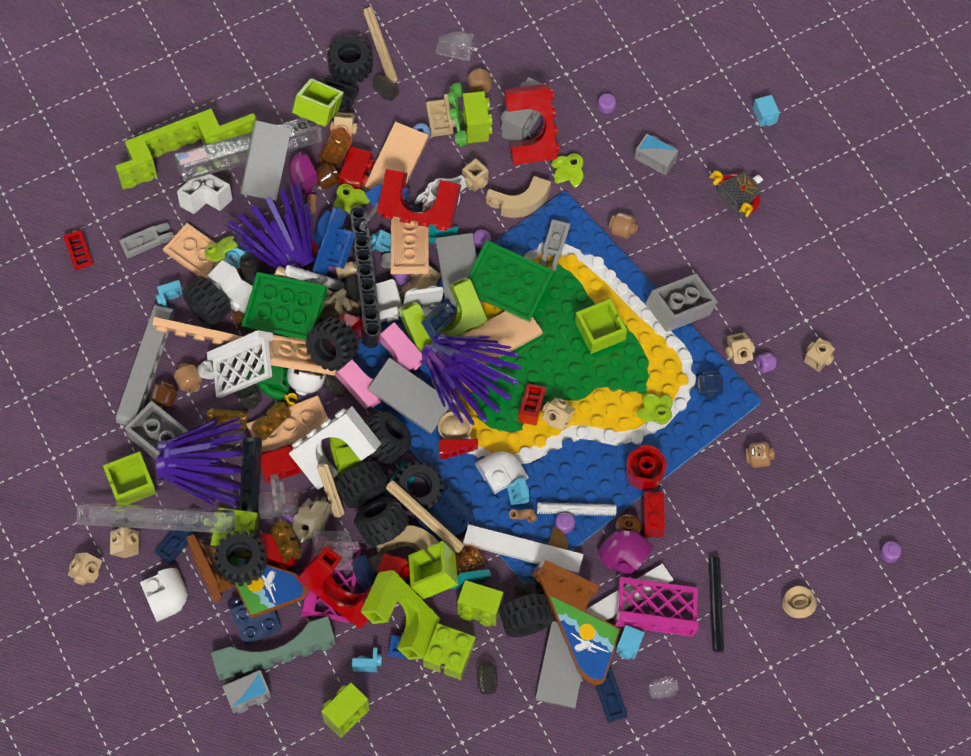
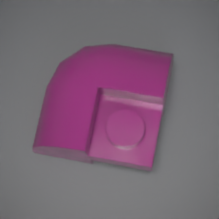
M303 151L296 154L289 165L291 185L294 184L298 191L297 184L300 182L301 190L305 197H307L309 194H312L311 185L318 183L317 173L307 154L304 155Z
M624 530L615 531L599 547L598 554L603 564L609 570L613 567L621 575L628 578L642 565L654 546L633 530L631 532Z

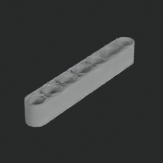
M155 305L152 310L116 415L117 424L127 426L144 408L169 334L168 330L167 333L156 331V328L152 325L153 319L157 317L173 321L175 310L172 308Z

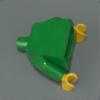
M264 365L260 369V374L265 373ZM271 365L272 377L255 384L266 395L280 401L286 400L288 406L294 405L295 403L290 402L288 399L293 398L297 400L296 394H285V392H289V383L287 381L288 368ZM249 370V373L247 375V378L249 380L253 373L251 370Z

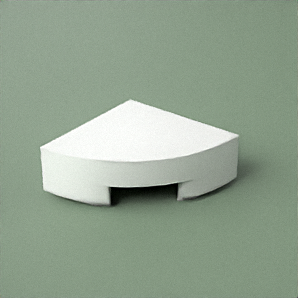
M205 360L198 366L200 377L205 379L214 378L211 360Z

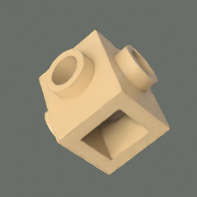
M336 112L330 127V132H333V138H338L339 141L343 142L352 139L353 135L357 133V123H354L355 114Z
M474 159L462 169V176L465 178L467 188H471L475 192L487 185L488 169L477 159Z
M745 332L726 336L728 347L725 350L728 358L735 364H744L749 360H753L754 345Z
M819 338L816 343L812 342L806 351L808 353L804 362L820 373L825 365L829 366L834 360L835 356H833L835 348L830 342Z
M555 398L545 404L542 420L546 421L549 426L562 431L568 426L576 409L568 405L565 400Z
M120 526L119 529L111 531L110 555L128 558L139 554V531L132 530L129 526Z
M76 553L70 563L68 576L80 585L94 583L99 575L102 560L88 553Z

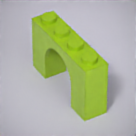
M464 277L448 285L456 302L457 314L454 321L439 333H445L448 336H463L467 330L483 326V323L488 320L471 280ZM414 301L397 310L411 342L423 353L425 345L431 346L434 341L428 336L421 323L425 316L420 304Z
M394 570L379 572L361 613L372 624L386 623L389 621L396 603L399 602L406 615V627L397 649L408 660L423 659L440 618L400 578L397 572Z

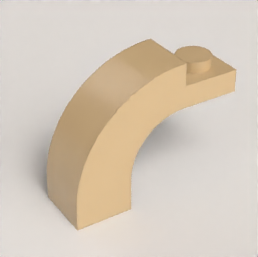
M534 176L529 188L524 193L516 196L506 195L489 189L486 195V204L495 209L500 208L501 216L519 218L530 215L541 208L546 202L551 191V182Z
M408 525L398 537L387 543L377 545L376 549L378 554L400 547H409L417 552L425 549L438 561L428 551L427 547L439 542L426 530Z

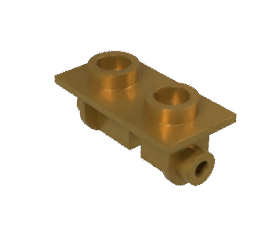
M284 402L275 403L266 412L267 418L262 416L253 424L252 430L256 434L259 433L263 441L291 415Z
M210 409L207 411L208 422L216 418L215 421H218L216 425L241 417L239 421L234 423H242V426L237 428V430H246L248 412L222 409Z
M279 519L272 527L271 532L284 562L287 563L291 557H294V559L300 558L302 551L297 540L291 541V539L295 538L291 525Z

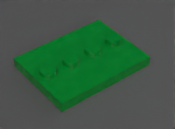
M486 240L468 278L471 280L479 300L530 323L555 272Z
M257 272L241 326L246 329L265 331L279 336L307 341L306 337L309 332L318 325L328 287Z

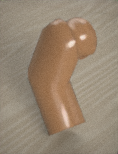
M309 194L307 205L310 203L311 215L316 211L317 196L315 194Z
M513 509L509 512L511 519H527L529 523L537 519V515L532 509Z

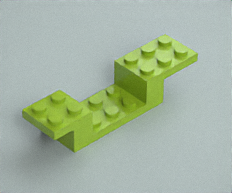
M212 109L125 141L130 161L115 166L123 190L133 188L137 184L148 182L158 177L153 157H160L166 152L178 150L187 144H194L200 139L204 147L209 149L210 153H215L212 145L216 146L218 153L215 155L222 153L218 146L223 144L228 145L229 149H232L229 144L232 143L234 148H237L236 144L233 143L235 139L239 145H241L240 140L248 139L250 142L254 121H257L255 114L252 113L219 126ZM222 146L224 151L227 150L225 146Z

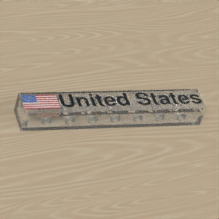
M299 118L278 124V126L291 128L287 152L322 142L321 127L311 120ZM252 132L174 154L176 169L182 180L185 182L246 164Z
M87 502L77 505L76 525L228 533L235 531V511Z

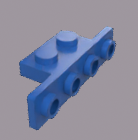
M333 207L330 214L329 222L312 268L313 273L326 276L329 266L345 268L356 233L342 229L347 213L338 207Z

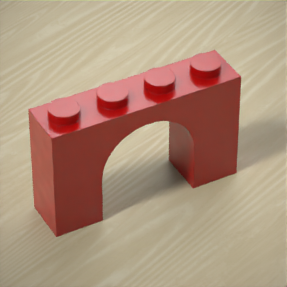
M548 83L504 89L505 106L508 112L531 109L542 114L544 119L543 128L535 138L510 142L513 165L557 159V153L560 150L559 143L555 142V135H558L557 125L553 121V118H556L555 107H552L551 101L554 100L553 89H550Z
M386 169L377 213L382 214L381 218L393 220V216L399 217L400 222L409 224L413 220L418 222V226L429 227V224L436 225V229L441 231L453 228L461 184L440 180L437 198L433 207L424 213L417 214L412 212L404 201V189L408 173Z
M326 545L308 563L297 580L360 629L369 621L361 613V610L372 586L361 594H353L342 589L332 577V572L342 557Z

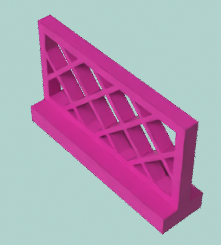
M316 535L310 561L326 545L333 546L346 564L339 569L336 567L332 576L337 574L343 582L339 586L345 585L350 593L354 594L356 577L351 563L360 556L362 546L323 539L324 537ZM348 549L356 551V557L351 561H348L343 554ZM348 566L353 575L345 580L340 571ZM308 589V595L303 599L301 617L324 618L328 616L329 620L349 623V620L345 617L338 616L326 602L324 604L328 610L323 613L314 611L315 605L322 599H317V595Z
M620 577L615 626L625 627L627 625L640 630L694 637L699 622H697L698 588ZM624 584H631L635 591L629 595L623 589ZM650 587L655 593L648 598L641 589ZM664 589L670 590L675 596L667 600L661 592ZM636 593H639L645 600L639 606L631 598ZM682 593H692V600L687 603L682 598ZM657 595L664 602L659 608L651 601ZM676 598L684 606L678 611L671 604ZM627 600L635 608L631 612L622 610L623 603ZM648 603L654 612L645 614L641 607ZM667 606L674 614L671 617H666L660 610ZM687 609L692 615V620L684 619L680 613Z

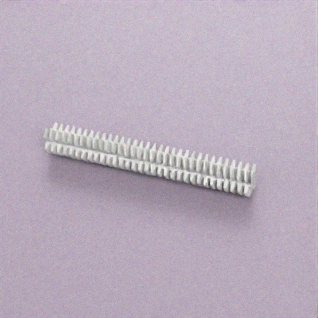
M287 265L284 272L289 277L325 285L333 290L340 291L344 287V283L341 280Z
M538 502L537 513L544 514L545 512V514H549L550 512L551 514L552 512L554 514L555 512L556 514L557 512L559 514L567 512L572 513V515L573 513L574 515L576 513L577 515L578 513L579 515L581 513L582 515L583 513L584 515L586 513L587 515L588 513L593 515L594 513V516L596 514L598 516V513L599 516L600 514L603 516L604 513V516L605 514L607 516L608 514L609 516L614 514L615 516L616 505L614 504L613 506L612 504L611 506L609 504L608 506L607 504L606 506V504H602L601 506V504H597L596 506V504L584 505L583 503L582 505L581 503L580 505L578 503L577 505L576 503L575 505L574 503H570V505L569 503H565V505L564 503H560V505L559 503H555V505L550 503L549 505V502L548 504L546 502L545 504L544 502L539 504Z

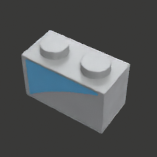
M646 134L636 148L634 159L667 175L677 160L678 150L673 145L660 141L656 136Z
M260 670L222 686L233 713H243L254 704L261 705L266 703L268 698L271 697Z

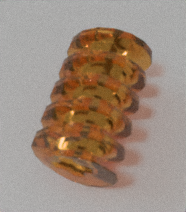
M337 128L332 130L319 154V160L322 164L328 162L336 167L341 164L352 144L351 136L345 130Z
M470 545L466 547V551H460V556L455 555L457 576L465 571H473L472 566L479 569V561L484 565L486 564L480 552Z

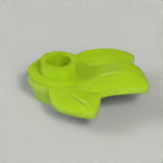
M580 155L559 156L553 160L551 166L557 169L554 174L556 184L569 180L575 188L580 185L584 177L582 171L584 162ZM577 160V164L572 165L571 161Z
M342 184L337 189V198L333 203V207H338L350 214V210L353 207H362V205L368 204L370 201L363 190L354 189L349 184ZM343 190H348L349 195H344Z
M229 236L223 238L217 244L209 245L204 252L205 257L213 262L224 260L227 251L238 247L234 241L235 237Z
M654 394L644 395V408L636 412L637 417L645 422L655 421L661 425L667 424L672 417L670 409L673 406V401L671 397L667 394L660 398Z

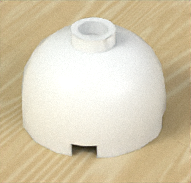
M288 368L287 371L289 385L300 395H307V393L318 391L322 387L326 376L323 373Z

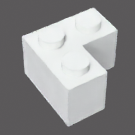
M202 169L177 191L180 207L192 214H195L206 203L221 211L232 201L230 184Z
M222 260L207 277L223 293L233 310H239L245 314L253 286L240 278L235 267Z

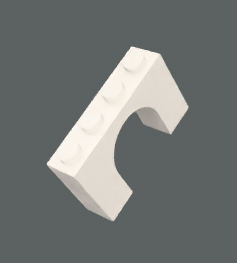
M353 407L347 410L341 409L335 414L336 418L332 421L330 418L320 425L322 428L319 430L314 428L306 435V439L302 440L300 438L292 444L293 449L289 452V455L317 490L323 487L317 466L327 463L333 479L338 474L322 451L323 439L328 437L342 439L350 446L360 460L375 452L381 444Z

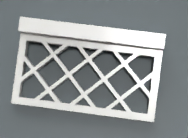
M258 330L207 352V359L213 361L216 397H224L272 377L269 342L273 341V333ZM262 346L263 352L261 356H259L257 353L260 347ZM247 352L251 353L248 361L245 360ZM236 357L238 360L234 367L232 366V362ZM256 358L258 362L256 364V367L254 368L252 364ZM224 363L225 366L223 368V371L221 372L220 364ZM243 363L245 365V368L241 374L239 370ZM262 365H264V374L259 373ZM229 369H231L232 373L230 378L228 379L226 375ZM249 370L253 372L250 380L246 378ZM236 376L240 377L237 385L234 384ZM225 381L227 384L222 391V384Z

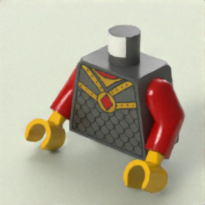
M714 171L709 178L715 180L713 182L715 186L719 183L717 194L739 217H742L744 214L748 217L751 213L758 210L761 201V189L759 186L764 183L760 175H756L752 179L746 173L723 175L719 171Z

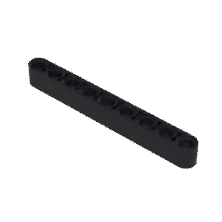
M357 206L350 210L349 231L356 233L351 249L359 318L361 319L362 342L366 347L375 348L380 342L381 323L366 210L363 207Z

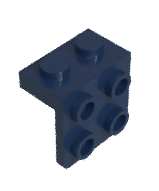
M450 488L442 493L438 503L426 510L455 537L466 531L468 524L471 525L475 517L472 510L466 507L461 502L459 496L453 493ZM417 517V522L424 530L432 534L438 542L443 541Z
M240 597L232 599L231 603L227 604L242 641L246 645L274 634L281 629L274 610L251 619Z

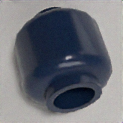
M703 372V375L698 378V393L705 396V400H716L717 396L723 394V377L718 375V372Z

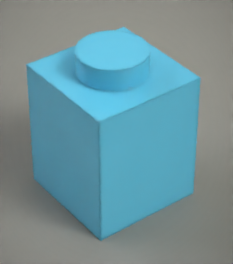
M769 95L755 99L753 111L760 127L775 124L778 121L780 112L773 96Z
M626 625L616 653H619V656L624 659L635 660L645 632Z

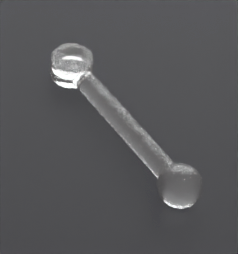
M379 202L374 204L375 207L365 221L360 224L359 229H365L366 224L378 209Z

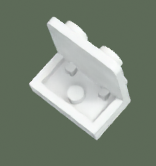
M390 279L376 284L380 323L399 320L400 314L397 309L403 306L396 281Z
M430 286L427 289L421 290L418 288L410 289L405 293L403 306L415 301L420 304L426 317L441 303L444 292L443 287Z

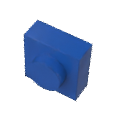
M391 635L388 657L407 659L397 649L402 636Z

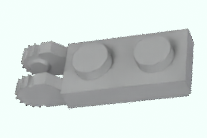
M552 219L540 265L546 266L548 256H552L554 261L552 262L551 270L556 271L570 229V223Z
M163 223L155 227L152 226L121 239L119 242L127 259L162 243L171 241L174 237L173 232L158 236V234L169 230V224Z

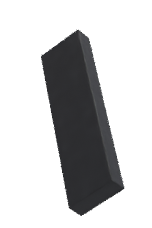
M259 437L243 439L239 507L240 511L257 514L259 510L262 438Z

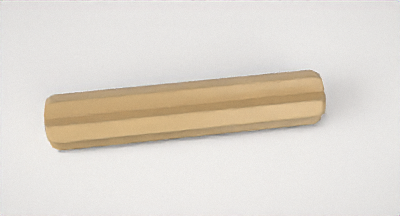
M322 463L317 466L328 501L332 504L333 516L341 517L345 514L334 479L329 465Z

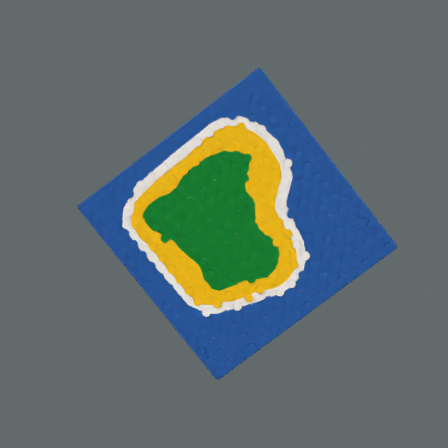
M564 191L493 242L498 246L541 264L543 248L552 219L570 223L561 259L559 258L557 269L554 271L555 273L533 316L543 331L542 335L511 351L517 353L518 357L504 355L499 358L520 365V370L504 365L503 367L487 365L517 379L518 384L514 385L499 377L498 381L495 382L478 373L510 394L511 399H505L481 383L490 391V394L485 396L500 408V412L496 413L461 381L479 403L477 405L478 408L487 417V421L484 422L458 390L454 388L474 421L470 435L466 439H478V450L439 460V440L444 438L438 431V425L432 434H429L382 400L373 409L376 413L382 410L390 412L401 420L411 436L412 443L409 451L419 463L424 461L427 462L426 465L432 464L435 471L438 469L440 472L438 474L439 477L443 478L441 482L444 485L443 491L450 488L453 493L459 496L461 502L472 510L475 516L472 521L473 526L573 551L641 498L644 492L650 491L637 489L628 483L626 465L629 454L642 445L658 448L667 462L665 479L760 405L761 399L690 323L666 333L646 305L652 290L657 289V287L569 193ZM548 256L545 267L552 269L551 265L554 257ZM442 280L436 286L443 287ZM611 299L618 312V316L621 317L627 329L626 340L591 354L575 323L576 312ZM481 303L488 321L505 312L488 303ZM398 317L399 320L393 322L384 321L381 323V333L391 324L395 323L409 338L401 317ZM455 317L444 328L448 327L454 321ZM361 338L359 339L357 355L352 359L369 378L375 379L388 358L393 360V357L381 342L375 348H368L363 344ZM423 363L415 371L413 369L409 371L436 390L427 365ZM714 371L723 377V394L717 396L716 400H705V396L698 393V378L703 375V372ZM527 384L546 387L536 426L518 421ZM529 393L531 395L540 396V394ZM654 394L660 398L667 394L671 397L673 401V406L670 409L672 417L667 424L661 425L655 421L645 422L637 417L636 412L644 408V395ZM452 397L453 402H454L455 406L457 407L458 411H459V412H462L461 409L459 408V406L457 405L456 401H455L454 398ZM555 398L565 400L568 405L576 409L568 426L562 431L549 426L546 421L542 420L545 404ZM504 451L511 453L518 459L529 477L525 480L529 488V502L511 505L507 488L494 494L488 482L483 479L475 463L495 452ZM538 502L539 504L540 502L542 504L543 502L544 504L549 502V505L550 503H554V505L555 503H559V505L560 503H564V505L565 503H569V505L570 503H574V505L575 503L576 505L577 503L579 505L583 503L584 505L596 504V506L597 504H601V506L602 504H606V506L607 504L608 506L609 504L611 506L615 504L616 514L615 516L614 514L613 516L611 514L610 516L609 514L604 516L603 513V516L601 514L599 516L598 513V516L597 514L594 516V513L593 515L592 513L591 515L589 513L588 515L587 513L586 515L584 513L583 515L582 513L581 515L579 513L574 515L573 513L572 516L575 519L574 529L568 534H562L555 527V520L559 514L557 512L556 514L555 512L554 514L552 512L551 514L550 512L549 514H545V512L544 514H540V512L538 514L537 504ZM513 509H532L535 511L537 519L532 523H529L527 519L515 520L509 517V512ZM498 554L524 585H530L536 580L531 575L539 564Z

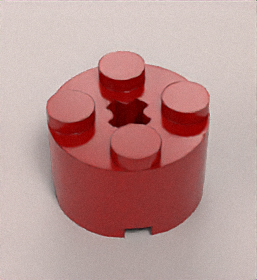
M642 445L629 454L626 465V477L630 485L640 490H654L661 484L664 479L667 462L658 448Z

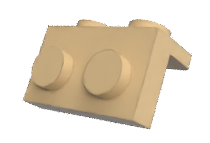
M448 94L444 95V100L426 102L431 137L453 134V127H456L455 119L451 120L449 109L453 108V103H449Z
M430 266L429 274H411L410 280L402 288L403 292L400 295V299L404 301L405 293L410 289L418 288L421 290L427 289L430 286H436L441 275Z

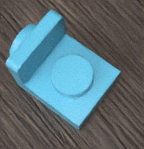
M380 229L377 233L370 236L372 251L376 249L384 254L391 253V234Z
M238 245V247L226 252L223 261L236 268H241L244 258L252 253Z
M179 280L157 287L159 294H156L158 304H163V307H167V299H176L182 295Z
M525 478L517 479L507 486L511 505L529 502V488L526 485Z
M373 647V659H369L368 656H358L352 659L353 672H377L378 666L382 664V654H378V648Z

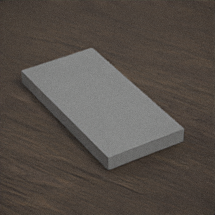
M254 121L240 194L264 199L271 197L272 200H277L291 128Z
M473 233L436 238L444 297L449 299L453 307L456 306V302L448 285L464 277L468 278L477 260Z
M388 358L367 389L429 434H432L440 418L449 408L444 396L445 408L435 389L391 358Z
M553 621L535 701L575 709L582 677L575 667L558 623Z

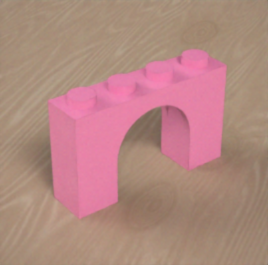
M395 323L391 324L381 333L380 342L389 351L396 363L408 371L411 369L415 371L423 364L421 362L422 353ZM353 360L335 374L364 409H367L369 406L373 409L381 401L367 390L374 379L369 378Z

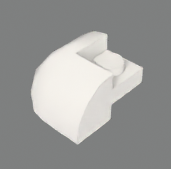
M495 452L475 463L483 479L488 482L494 494L507 488L509 484L517 479L525 478L527 480L529 478L518 459L508 452Z
M177 568L158 571V575L140 582L157 622L182 610L188 593Z

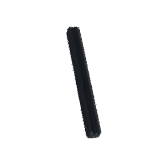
M711 556L709 558L713 652L721 653L724 651L720 557Z

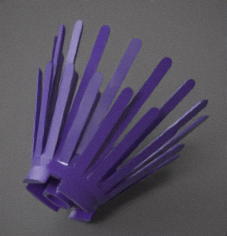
M300 182L297 184L298 193L295 185L292 184L291 186L300 233L288 194L285 193L284 189L280 191L286 209L284 216L286 224L271 197H267L266 201L276 222L272 221L269 223L261 210L255 205L251 207L271 238L262 230H258L243 214H238L243 223L269 251L234 221H229L234 228L225 224L228 229L245 241H240L238 245L277 269L278 265L283 268L289 265L302 269L316 261L313 256L310 203L308 205L306 203L304 206Z
M439 333L431 338L434 341L431 346L425 345L422 361L429 369L443 407L445 408V401L442 393L454 416L456 414L459 421L463 424V419L452 397L468 422L474 425L473 419L454 390L456 388L482 421L486 422L487 417L478 408L477 405L479 403L461 381L492 410L499 413L500 408L485 396L489 395L490 391L481 383L507 400L511 399V395L478 373L495 382L498 381L499 377L517 385L518 380L476 360L497 367H503L504 365L520 370L521 366L469 349L511 357H518L519 355L495 349L512 348L511 346L498 344L499 342L496 340H482L488 339L490 336H448L445 333Z
M241 417L216 425L218 421H215V418L168 441H159L157 450H161V452H159L156 461L158 480H167L213 505L212 502H215L216 499L234 508H238V505L235 503V500L240 501L238 496L211 486L234 491V488L240 489L241 485L239 483L218 479V475L212 473L233 475L234 473H241V468L209 464H218V458L242 456V451L190 452L215 449L219 447V444L241 440L243 438L242 435H231L191 443L240 428L242 423L237 424L234 422L239 421Z

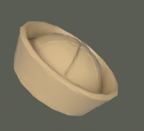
M452 411L445 413L440 418L438 431L444 439H466L470 435L472 425L462 412L459 413L463 419V424L459 421L456 414L454 416Z
M803 586L790 588L782 599V608L785 613L794 618L810 616L817 606L816 598L811 590Z

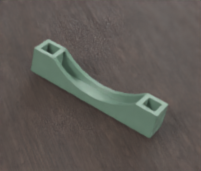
M327 616L308 622L297 637L279 648L264 652H248L228 647L212 652L211 655L219 681H229L234 679L236 675H249L255 672L256 669H268L281 661L282 663H287L300 655L306 657L319 649L322 651L331 649L332 645H335L336 642Z

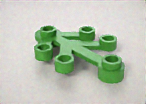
M455 83L453 86H450V93H448L449 103L454 105V108L449 109L451 120L455 119L456 145L459 144L462 148L464 145H468L466 130L461 126L463 115L462 111L459 110L458 101L459 97H463L461 83Z

